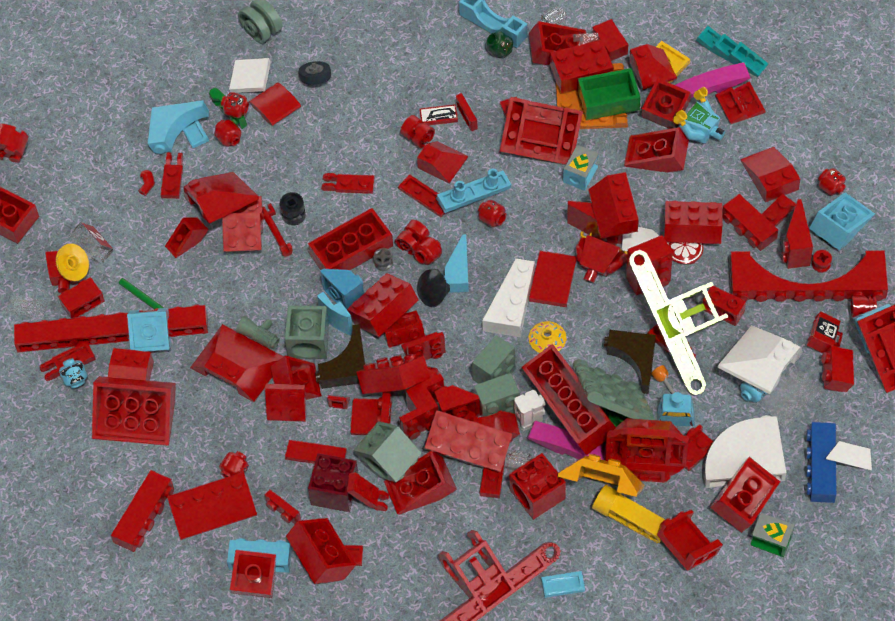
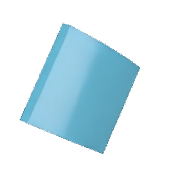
M324 292L317 295L318 306L327 307L329 324L337 330L351 335V315L343 304L338 302L333 305Z

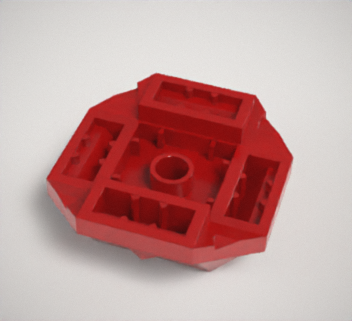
M626 418L614 430L607 431L606 461L609 459L620 461V465L626 466L640 481L664 483L671 479V476L686 467L688 437L682 435L671 421Z

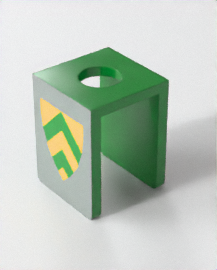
M761 513L752 533L751 546L784 558L795 525Z

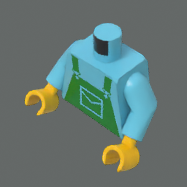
M701 87L694 92V98L700 100V103L696 102L687 114L685 111L680 110L674 117V123L680 124L679 127L687 139L706 143L711 137L721 140L725 134V130L718 127L720 116L715 114L708 99H705L708 95L705 87Z

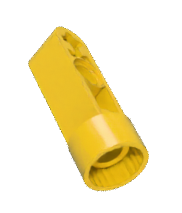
M605 484L598 494L592 509L614 519L640 535L660 543L661 539L657 536V533L665 519Z

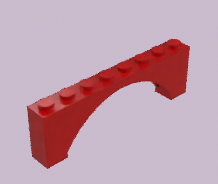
M885 250L865 251L864 258L846 274L831 281L813 284L788 281L770 273L752 258L750 251H731L732 295L744 301L748 299H756L759 302H764L767 299H775L779 302L786 299H795V301L799 302L806 299H814L815 301H823L825 299L843 301L844 299H851L852 296H866V298L868 296H871V298L876 296V300L881 301L887 297L888 282Z

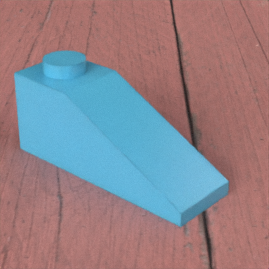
M466 234L461 236L445 266V275L443 276L446 283L450 285L449 293L469 292Z

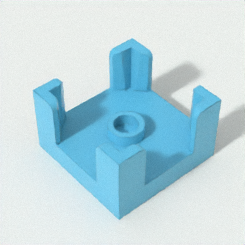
M159 308L157 311L139 312V310H130L128 312L130 350L156 351L170 349L171 336H169L168 308Z

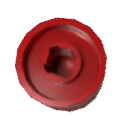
M411 115L402 124L400 134L408 140H412L415 145L422 149L425 147L423 143L430 142L433 139L435 129L423 123L417 116Z
M413 219L406 225L404 231L397 236L395 243L399 249L403 251L405 249L408 251V254L414 255L416 245L424 238L429 237L430 232L425 225Z

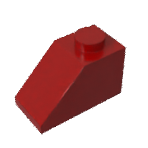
M183 217L165 247L177 258L200 243L209 229L198 217Z

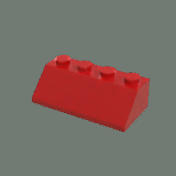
M244 472L167 496L180 540L257 516Z

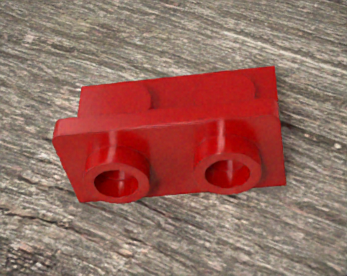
M417 310L403 314L384 332L389 348L425 336L423 324Z
M700 424L696 428L692 427L686 434L688 437V449L685 469L687 471L694 468L708 455L714 442L702 432L703 426Z

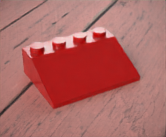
M99 376L93 382L92 439L169 446L175 407L176 383Z

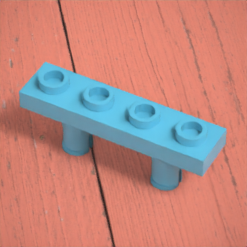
M492 168L488 170L487 176L467 184L463 181L455 182L453 189L437 194L436 199L444 213L511 189L512 184L503 170L498 172Z

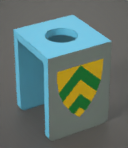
M577 145L564 167L563 182L585 191L598 168L595 162L599 157V153Z

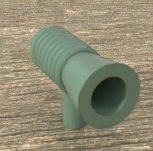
M243 316L236 327L237 333L252 337L253 340L268 348L275 349L280 341L276 334L268 331L273 324L269 319L261 326H257L247 316Z

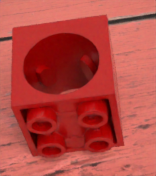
M543 453L509 474L511 493L533 520L566 499V482L563 478L558 477L557 470Z

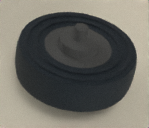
M322 61L308 62L302 65L298 72L300 81L308 85L322 84L331 78L329 64Z

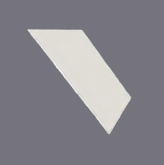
M839 441L826 457L828 460L872 470L870 449Z

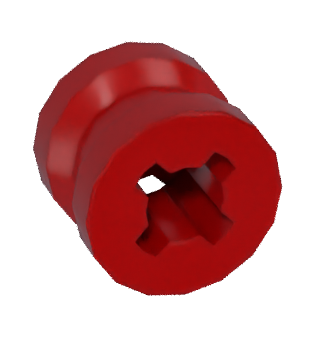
M826 250L816 251L813 255V269L820 273L827 272L831 267V254Z

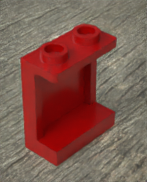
M692 509L687 512L681 511L673 519L667 518L660 525L661 529L657 533V536L687 571L715 557L723 546L719 539L710 543L693 523L691 517L694 511Z

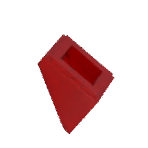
M328 395L329 407L348 409L350 397Z

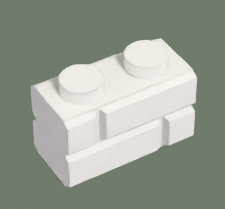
M531 390L525 393V395L522 394L514 400V413L517 423L523 431L532 428L534 421L542 422L543 415H545L543 408L545 401L542 395H538L535 390Z

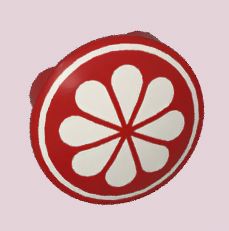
M667 242L673 252L672 260L674 262L691 265L703 254V243Z

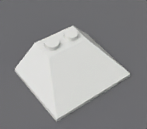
M751 325L719 363L718 368L771 394L778 385L782 372L790 362L795 364L803 351L800 346Z

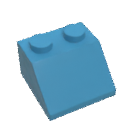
M322 269L320 271L323 290L336 303L341 302L346 309L365 293L363 280L358 274L354 275L351 270Z

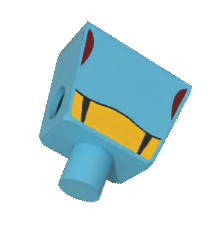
M679 392L663 394L657 407V420L671 421L675 426H694L695 408L692 396L682 395Z

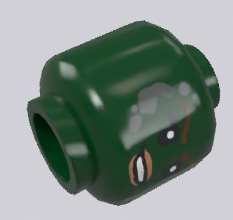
M496 31L488 36L486 41L488 51L500 58L512 52L513 40L511 37L501 31Z

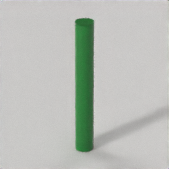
M120 279L119 284L152 309L164 308L126 279Z

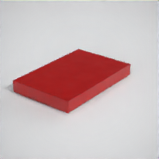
M540 251L529 302L567 308L577 256Z

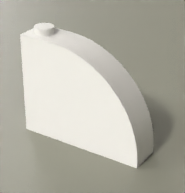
M765 415L760 418L744 420L723 431L713 442L707 455L704 474L705 488L726 486L748 457H751L779 481H785L786 467L777 416Z

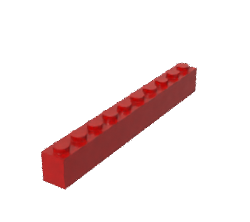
M205 305L177 306L168 309L169 336L176 337L208 333V317ZM118 312L111 315L99 314L91 317L80 316L72 319L61 318L52 321L41 320L39 322L14 324V345L17 353L76 347L84 342H88L89 345L130 341L128 313Z

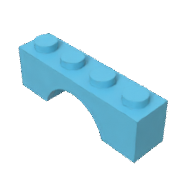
M485 0L459 1V13L462 17L490 33L496 31L505 33L512 38L514 47L518 48L528 37L526 22L513 15L511 18H503L497 15L488 7Z

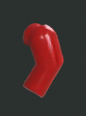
M144 170L140 173L144 184L138 192L144 196L155 185L154 176L150 170Z

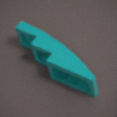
M708 25L696 39L697 42L709 51L732 64L745 63L748 72L756 77H759L768 66L765 60L741 41L737 44L726 34L721 36Z

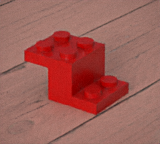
M259 196L258 200L222 217L224 252L262 250L263 208L262 196Z
M440 373L405 390L407 408L410 412L399 417L400 428L411 440L416 439L421 432L425 430L430 431L436 410L438 411L434 391L444 386V378Z

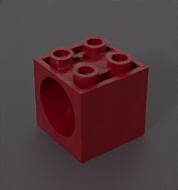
M318 453L308 486L311 505L350 512L354 496L347 492L349 473H358L357 460Z

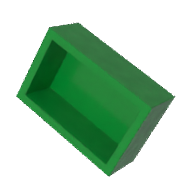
M632 68L578 78V94L586 120L640 110L641 97Z

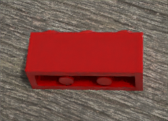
M738 194L723 205V220L727 224L731 223L740 236L744 235L753 248L757 247L762 251L777 239L778 229L741 194Z

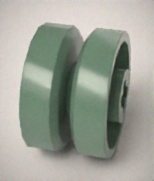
M254 0L250 3V7L246 6L238 12V19L246 33L260 44L267 41L271 36L270 34H276L283 27L280 16L266 0Z

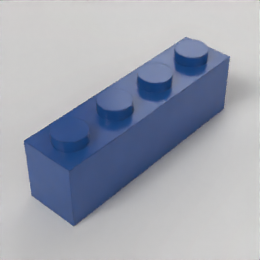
M812 422L811 428L807 429L806 441H810V447H807L806 459H810V465H807L806 476L810 477V483H807L806 494L810 495V502L835 503L836 461L828 460L826 457L836 446V423Z

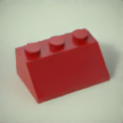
M626 172L607 175L588 189L600 238L638 232L639 219Z

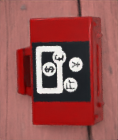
M820 311L813 321L807 346L821 353L826 352L831 346L840 347L843 333L838 332L841 321Z

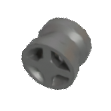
M380 248L374 253V264L378 270L386 271L392 267L393 257L390 250Z

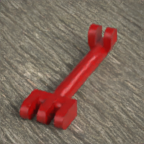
M267 204L269 211L264 206L262 207L263 220L266 221L277 241L284 257L292 255L293 248L290 243L286 244L271 217L276 215L272 204Z

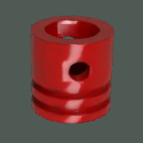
M866 296L851 297L852 319L877 308L876 296H872V298L871 296L867 298Z

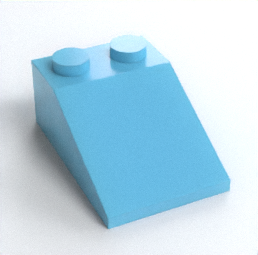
M843 193L818 211L809 229L830 243L832 247L841 250L875 213L847 193Z

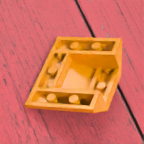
M589 454V456L578 459L558 473V477L576 482L584 476L618 485L617 492L635 497L640 494L645 486L626 466L620 465V461L614 459L604 461L601 460V456Z

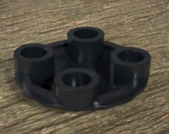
M438 269L426 270L418 279L417 293L420 300L426 306L437 307L443 302L446 294L450 291V285L446 283L443 274Z

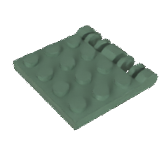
M576 359L573 362L575 372L578 374L579 381L590 402L632 419L656 420L637 383L633 381L626 382L616 374H612V376L606 374L601 368L595 367L594 369L589 367L587 361L582 359Z

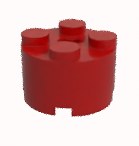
M1 123L0 160L6 157L11 162L19 163L29 139L27 133L23 130L20 133L16 131L15 126Z

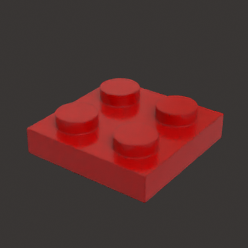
M265 385L267 420L306 422L305 385Z

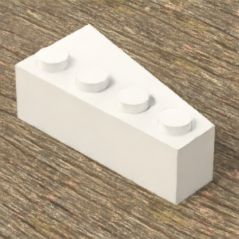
M515 259L482 320L483 331L521 337L535 273V261Z

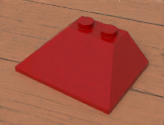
M510 97L500 152L567 164L576 148L583 111Z
M234 172L194 179L183 186L185 199L191 205L194 203L198 204L203 218L209 224L259 199V196Z
M894 304L857 321L886 393L895 390Z
M222 324L190 368L204 376L210 373L237 387L239 395L255 402L265 389V385L273 378L271 366L284 356Z

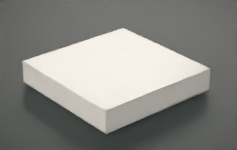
M270 59L235 60L229 88L230 92L265 91L271 64Z

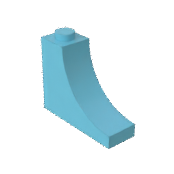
M204 101L152 107L148 145L152 151L158 154L172 152L175 139L185 127L198 119L209 117V109Z

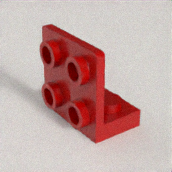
M434 332L401 345L405 356L415 353L416 356L424 355L425 360L430 358L438 359L446 353L445 336L443 332Z
M391 391L383 392V396L379 397V399H353L351 435H367L379 421L391 424Z

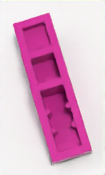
M739 63L694 76L676 84V86L690 91L691 98H693L694 92L701 87H705L708 94L714 91L719 93L731 86L734 87L751 79L745 63Z
M538 421L533 422L527 439L561 455L566 453L576 459H580L584 456H589V454L601 456V460L606 461L605 445L601 444L586 455L568 430Z

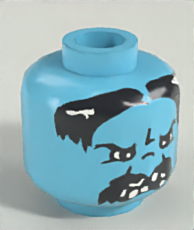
M74 358L63 362L64 366L60 368L59 373L66 386L76 388L86 383L85 380L88 374L82 361H74Z

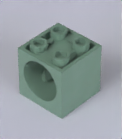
M288 306L285 331L288 356L297 359H327L329 338L327 307Z
M380 421L353 450L376 476L393 482L401 480L409 467L414 465L422 454L398 426Z

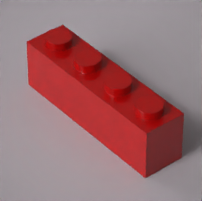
M150 470L111 534L113 543L132 552H135L137 547L140 548L143 545L144 535L153 528L156 515L162 513L167 496L174 493L172 479Z

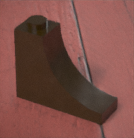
M360 324L352 325L351 339L341 354L332 360L318 364L319 371L315 372L316 381L321 383L322 389L360 384L357 371L364 369L363 365H365Z
M609 330V337L605 336L604 348H607V355L618 357L627 362L639 377L642 393L649 394L656 335Z

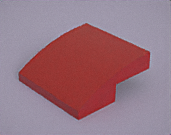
M750 81L735 89L731 86L715 94L731 124L766 113Z
M279 82L249 101L250 105L261 113L262 118L272 126L301 107L299 101Z

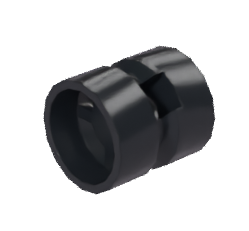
M295 192L283 195L279 203L283 221L288 225H299L306 216L302 196Z

